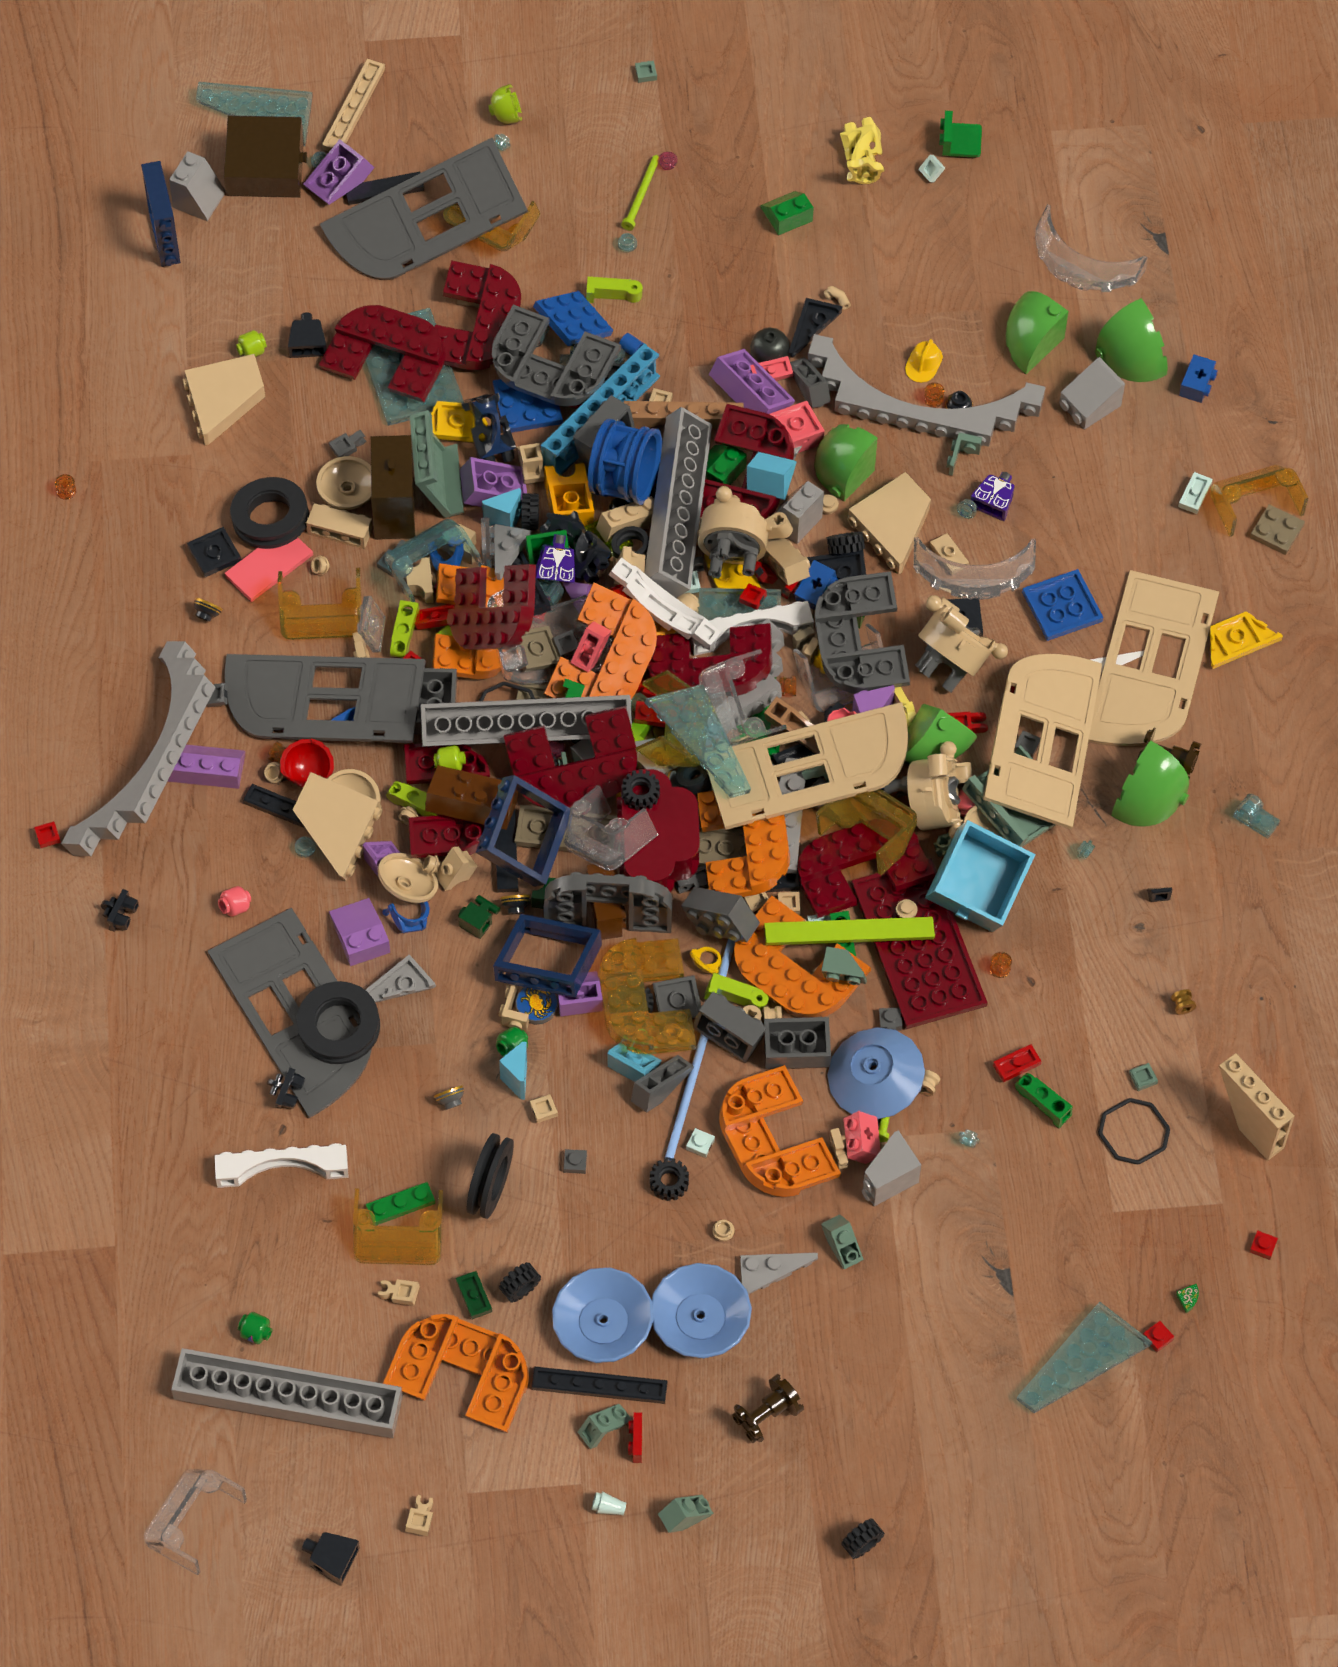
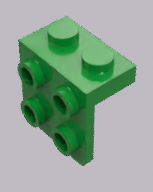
M945 110L944 118L940 119V130H943V134H940L939 145H943L942 156L980 157L982 126L980 124L952 123L953 111Z

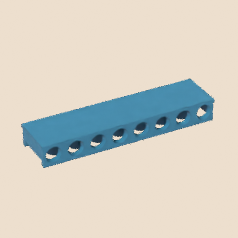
M644 343L541 445L543 469L544 466H554L556 473L561 476L579 458L573 436L587 422L588 418L600 408L603 401L607 400L611 395L623 403L624 401H637L660 378V375L656 373V359L659 357L657 352Z

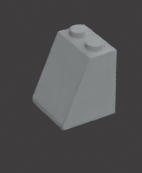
M188 151L169 179L173 208L205 221L209 220L226 194L225 189L206 159Z
M1099 357L1061 391L1059 403L1061 408L1072 416L1074 422L1078 425L1080 424L1085 430L1121 406L1125 383Z
M809 481L791 493L773 513L783 512L787 516L793 527L792 534L787 538L796 544L822 518L824 491Z
M899 1130L893 1133L865 1171L862 1193L867 1201H871L873 1206L919 1183L921 1163Z

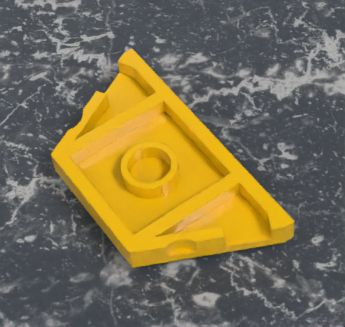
M437 401L431 412L434 435L438 439L473 442L470 430L475 427L472 412L470 410L465 411L461 406L462 403ZM483 418L482 423L488 426L486 419ZM483 433L479 434V440L481 442L485 440V435Z
M704 554V560L709 570L711 559ZM723 563L721 577H712L718 592L742 594L748 583L759 588L761 587L755 573L753 576L742 574L743 564Z
M1247 611L1210 626L1211 667L1215 669L1279 642L1283 636L1279 632L1276 634L1268 629L1267 624L1257 620Z

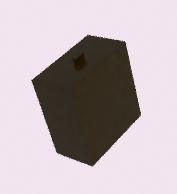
M228 115L224 181L227 196L301 198L302 165L307 163V152H303L304 132L301 117Z
M411 435L370 436L371 500L375 540L416 538L415 481Z

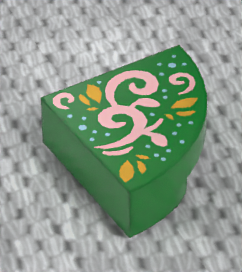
M1197 1284L1176 1292V1296L1185 1313L1191 1311L1198 1300L1199 1290Z

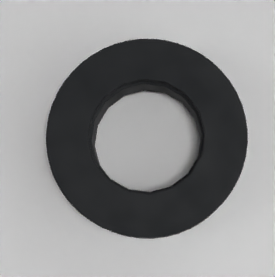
M265 477L248 483L237 492L231 503L230 515L234 530L243 542L256 548L271 549L289 544L303 533L309 517V509L305 494L297 484L285 478ZM278 501L288 505L290 508L288 514L282 520L273 524H258L250 519L251 512L264 502Z
M336 981L315 988L305 997L298 1010L297 1027L302 1044L312 1056L330 1064H345L360 1059L375 1045L380 1032V1017L374 999L365 989L350 982ZM335 1005L352 1007L360 1016L358 1030L351 1037L344 1040L327 1039L317 1029L319 1016L326 1009Z
M492 1133L487 1139L472 1176L467 1197V1213L474 1215L480 1208V1216L488 1219L494 1212L509 1173L514 1150L513 1139L506 1137L500 1144V1135Z

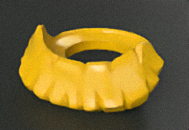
M702 947L698 950L692 949L690 951L692 960L698 968L710 974H718L722 958L716 949ZM706 951L712 952L716 955L717 961L713 964H705L700 960L701 954Z

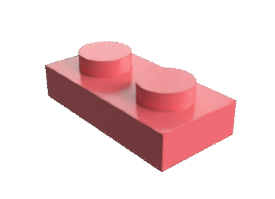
M788 356L759 363L776 381L793 377V370ZM750 365L752 373L757 374L755 366Z

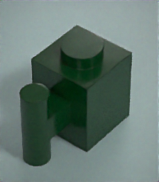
M478 895L475 902L480 907L470 902L467 907L464 906L460 910L458 917L459 927L481 939L492 925V914L489 911L497 915L500 907Z

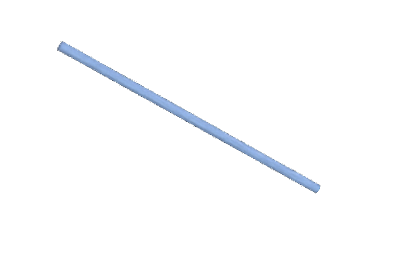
M731 939L727 941L718 972L719 975L725 977L735 947V941ZM700 1034L692 1062L694 1068L689 1073L665 1155L668 1161L674 1158L708 1038L703 1034Z

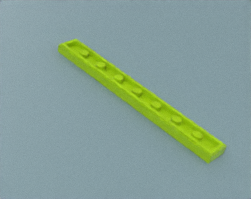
M933 917L764 923L765 945L929 940L935 938Z

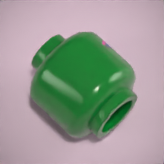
M510 1027L498 1035L496 1048L502 1056L507 1055L521 1042H526L528 1048V1035L524 1030Z
M250 1312L248 1315L244 1314L238 1325L240 1336L257 1345L264 1340L267 1341L273 1331L270 1328V1320L256 1312Z

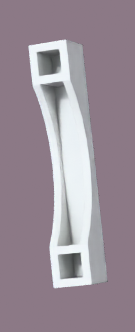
M797 601L790 605H777L770 609H758L750 613H737L730 617H717L709 620V623L720 630V633L708 649L693 637H690L693 654L695 656L714 652L723 642L730 638V627L757 625L766 619H769L781 632L792 636L800 629H806L810 626L813 629L814 620L808 601Z
M338 1143L324 1147L311 1145L307 1148L288 1147L285 1150L266 1149L260 1152L246 1150L242 1153L232 1154L231 1152H223L220 1155H215L217 1188L240 1186L252 1176L278 1167L307 1169L321 1175L325 1179L349 1178L346 1145Z

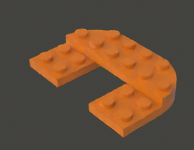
M439 563L436 602L455 604L456 569L468 567ZM481 565V567L487 568L486 607H503L504 578L497 580L494 568ZM435 634L433 668L457 669V677L487 679L496 676L500 671L506 669L516 651L515 648L509 650L465 649L456 642L453 636Z
M593 583L576 621L587 626L592 622H596L611 630L610 637L614 638L598 674L593 671L587 672L570 663V660L560 657L543 695L549 698L565 697L568 688L563 687L562 684L566 678L585 685L581 697L630 695V699H632L654 653L657 632L654 620L648 610L634 599L630 600L597 583Z
M714 791L697 793L702 832L725 829ZM764 811L754 813L752 816L763 814ZM785 814L742 825L747 856L706 862L709 890L746 897L764 893L776 886L777 881L782 875L785 876L790 865Z
M771 895L755 915L760 924L748 942H735V960L743 978L751 986L763 990L770 999L795 1017H825L834 1013L847 1001L859 985H851L844 980H839V982L827 980L822 973L823 961L811 975L781 953L786 945H765L764 923L805 921L804 918ZM838 943L834 947L839 949H845ZM850 953L865 976H867L871 971V967Z
M785 1065L744 1078L735 1083L727 1092L719 1113L721 1131L744 1176L759 1190L780 1197L799 1195L801 1190L839 1178L841 1175L822 1137L780 1151L764 1117L800 1106L803 1103V1099Z
M435 1314L413 1324L402 1337L383 1384L402 1387L403 1393L425 1401L441 1361L477 1374L481 1378L465 1416L508 1433L523 1394L526 1393L529 1380L527 1363L519 1347L510 1338L501 1333L492 1332L461 1320L454 1315Z

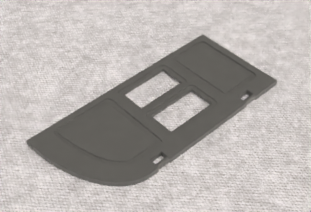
M490 138L320 223V226L336 251L352 267L369 277L389 280L397 278L529 211L493 138ZM444 174L452 192L411 212L403 194ZM458 203L466 221L425 241L417 223ZM499 216L501 217L500 220H498V221H496V222H494V223H492V224L490 223L491 220H493V219H495V218H497V217H499ZM413 260V264L403 268V264Z
M227 654L225 663V684L228 685L227 700L239 726L246 733L256 738L293 740L312 738L327 741L413 743L426 661L425 659ZM316 667L362 668L359 688L313 687ZM310 700L357 701L354 720H307ZM273 730H284L283 733H273ZM374 733H385L384 736H374Z
M292 908L207 951L284 1079L289 1067L296 1069V1073L305 1078L301 1090L292 1086L290 1088L294 1095L298 1097V1102L308 1118L333 1104L354 1085L365 1070L372 1049L363 1057L353 1062L330 1064L312 1056L300 1039L297 1027L299 1006L282 980L305 969L316 988L329 982H336L337 979ZM301 935L307 942L304 945H302L301 941L298 938ZM270 986L293 1022V1025L272 1036L249 1000V997ZM335 1005L326 1009L317 1021L319 1033L330 1040H344L351 1037L360 1025V1017L357 1011L345 1005ZM354 1017L358 1026L354 1027L349 1019Z

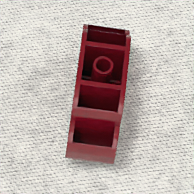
M641 769L644 774L647 770L650 771V776L652 774L656 775L660 785V797L657 804H653L651 809L646 806L645 811L642 810V807H639V811H637L635 806L631 809L629 808V803H624L621 784V796L617 797L619 874L625 877L645 876L648 880L668 888L671 893L675 881L691 878L699 867L698 802L695 795L688 789L672 787L670 779L663 772L654 769ZM638 785L633 788V792L636 795H645L649 792V789L644 785Z

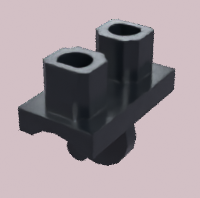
M122 889L118 899L111 897L110 901L104 900L101 903V908L105 910L103 916L108 918L109 930L115 932L116 928L127 930L131 919L129 916L123 915L125 910L135 913L139 907L138 900L130 897L129 891Z
M289 1067L283 1084L281 1083L283 1075L278 1073L275 1080L268 1079L267 1084L272 1086L269 1094L276 1096L278 1089H280L275 1103V1107L282 1109V1106L294 1109L298 1097L289 1094V1088L292 1086L301 1090L305 1082V1078L297 1074L296 1069Z

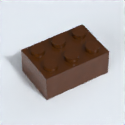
M612 862L587 865V874L589 875L600 873L614 876L618 874L617 869H613ZM590 902L595 929L601 930V940L623 937V929L626 928L625 907L620 903Z

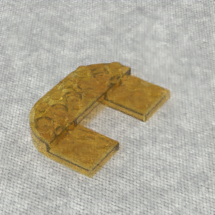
M636 938L627 939L609 949L601 961L599 980L605 1025L612 1039L616 1043L619 1041L627 1046L629 1051L640 1054H657L696 1050L690 1009L648 1013L644 982L684 977L678 938L637 942Z

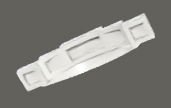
M622 557L609 573V576L625 587L622 590L623 592L642 604L648 610L653 620L668 631L673 628L688 640L690 637H693L707 649L720 633V630L710 624L705 617L676 599L638 567L631 565Z

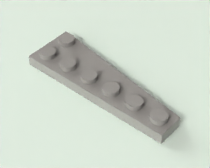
M786 758V761H785V762H789V761H793V760H797V759H795V758ZM802 771L781 776L779 787L782 795L805 789V779ZM802 810L785 814L790 851V865L787 873L792 874L797 873Z

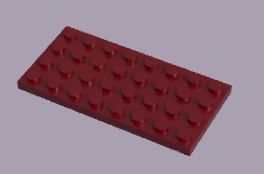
M932 858L928 859V861L936 875L937 871L935 869ZM883 871L851 881L864 919L900 918L896 913V906L900 901L907 899L917 905L915 917H933L934 939L873 942L897 1007L900 1009L905 1028L910 1029L987 1007L988 1002L953 912L925 898L934 879L896 892L886 872Z

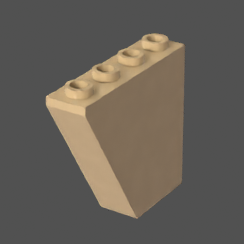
M254 354L185 370L186 378L182 379L185 391L189 390L190 393L187 395L189 406H194V411H192L194 422L199 423V427H196L199 439L203 438L205 445L213 442L265 397L263 381Z
M905 472L849 509L848 522L852 528L863 532L864 541L869 542L873 546L875 553L886 560L890 569H894L900 574L928 515L931 499Z
M310 772L293 808L297 817L341 879L347 881L348 876L351 877L355 871L356 866L354 864L357 857L360 858L363 854L365 840L369 839L373 833L372 826L374 821L378 820L381 816L382 809L379 801Z
M1235 1053L1219 1065L1239 1130L1267 1160H1270L1284 1149L1294 1115Z

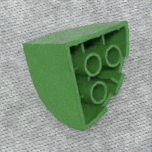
M1035 291L1025 292L1017 300L1009 314L1006 327V345L1011 353V358L1025 374L1032 370L1065 338L1069 312L1050 297Z
M1142 298L1128 304L1108 320L1098 335L1095 349L1097 358L1100 357L1117 376L1133 382L1154 381L1166 376L1168 371L1167 357L1163 356L1161 349L1164 343L1160 331H1155L1152 322L1154 318Z
M840 424L836 428L833 427L825 435L817 448L814 460L815 473L820 483L834 497L840 498L843 501L875 471L878 440L876 436L859 427L856 429L849 428V424Z
M922 704L907 728L908 747L904 763L910 765L912 761L928 759L927 756L941 754L940 747L946 741H951L956 745L957 750L954 755V759H956L969 749L977 739V735L942 709Z
M1150 740L1136 761L1137 764L1133 770L1134 775H1128L1122 787L1123 791L1120 798H1117L1111 815L1117 820L1133 826L1145 827L1159 824L1172 816L1180 804L1183 806L1189 798L1187 794L1189 778L1183 766L1171 753Z

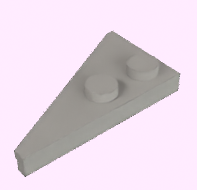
M499 524L494 525L495 575L497 580L503 578L504 567L512 565L526 545V535H531L530 530Z
M409 954L369 986L366 991L376 1003L436 987V984Z
M818 1253L740 1255L742 1285L746 1288L749 1296V1294L760 1288L764 1289L771 1283L778 1282L792 1275L793 1271L811 1265L814 1261L818 1260Z

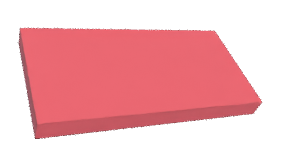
M299 538L277 548H257L225 572V577L244 596L253 602L312 557L313 551Z

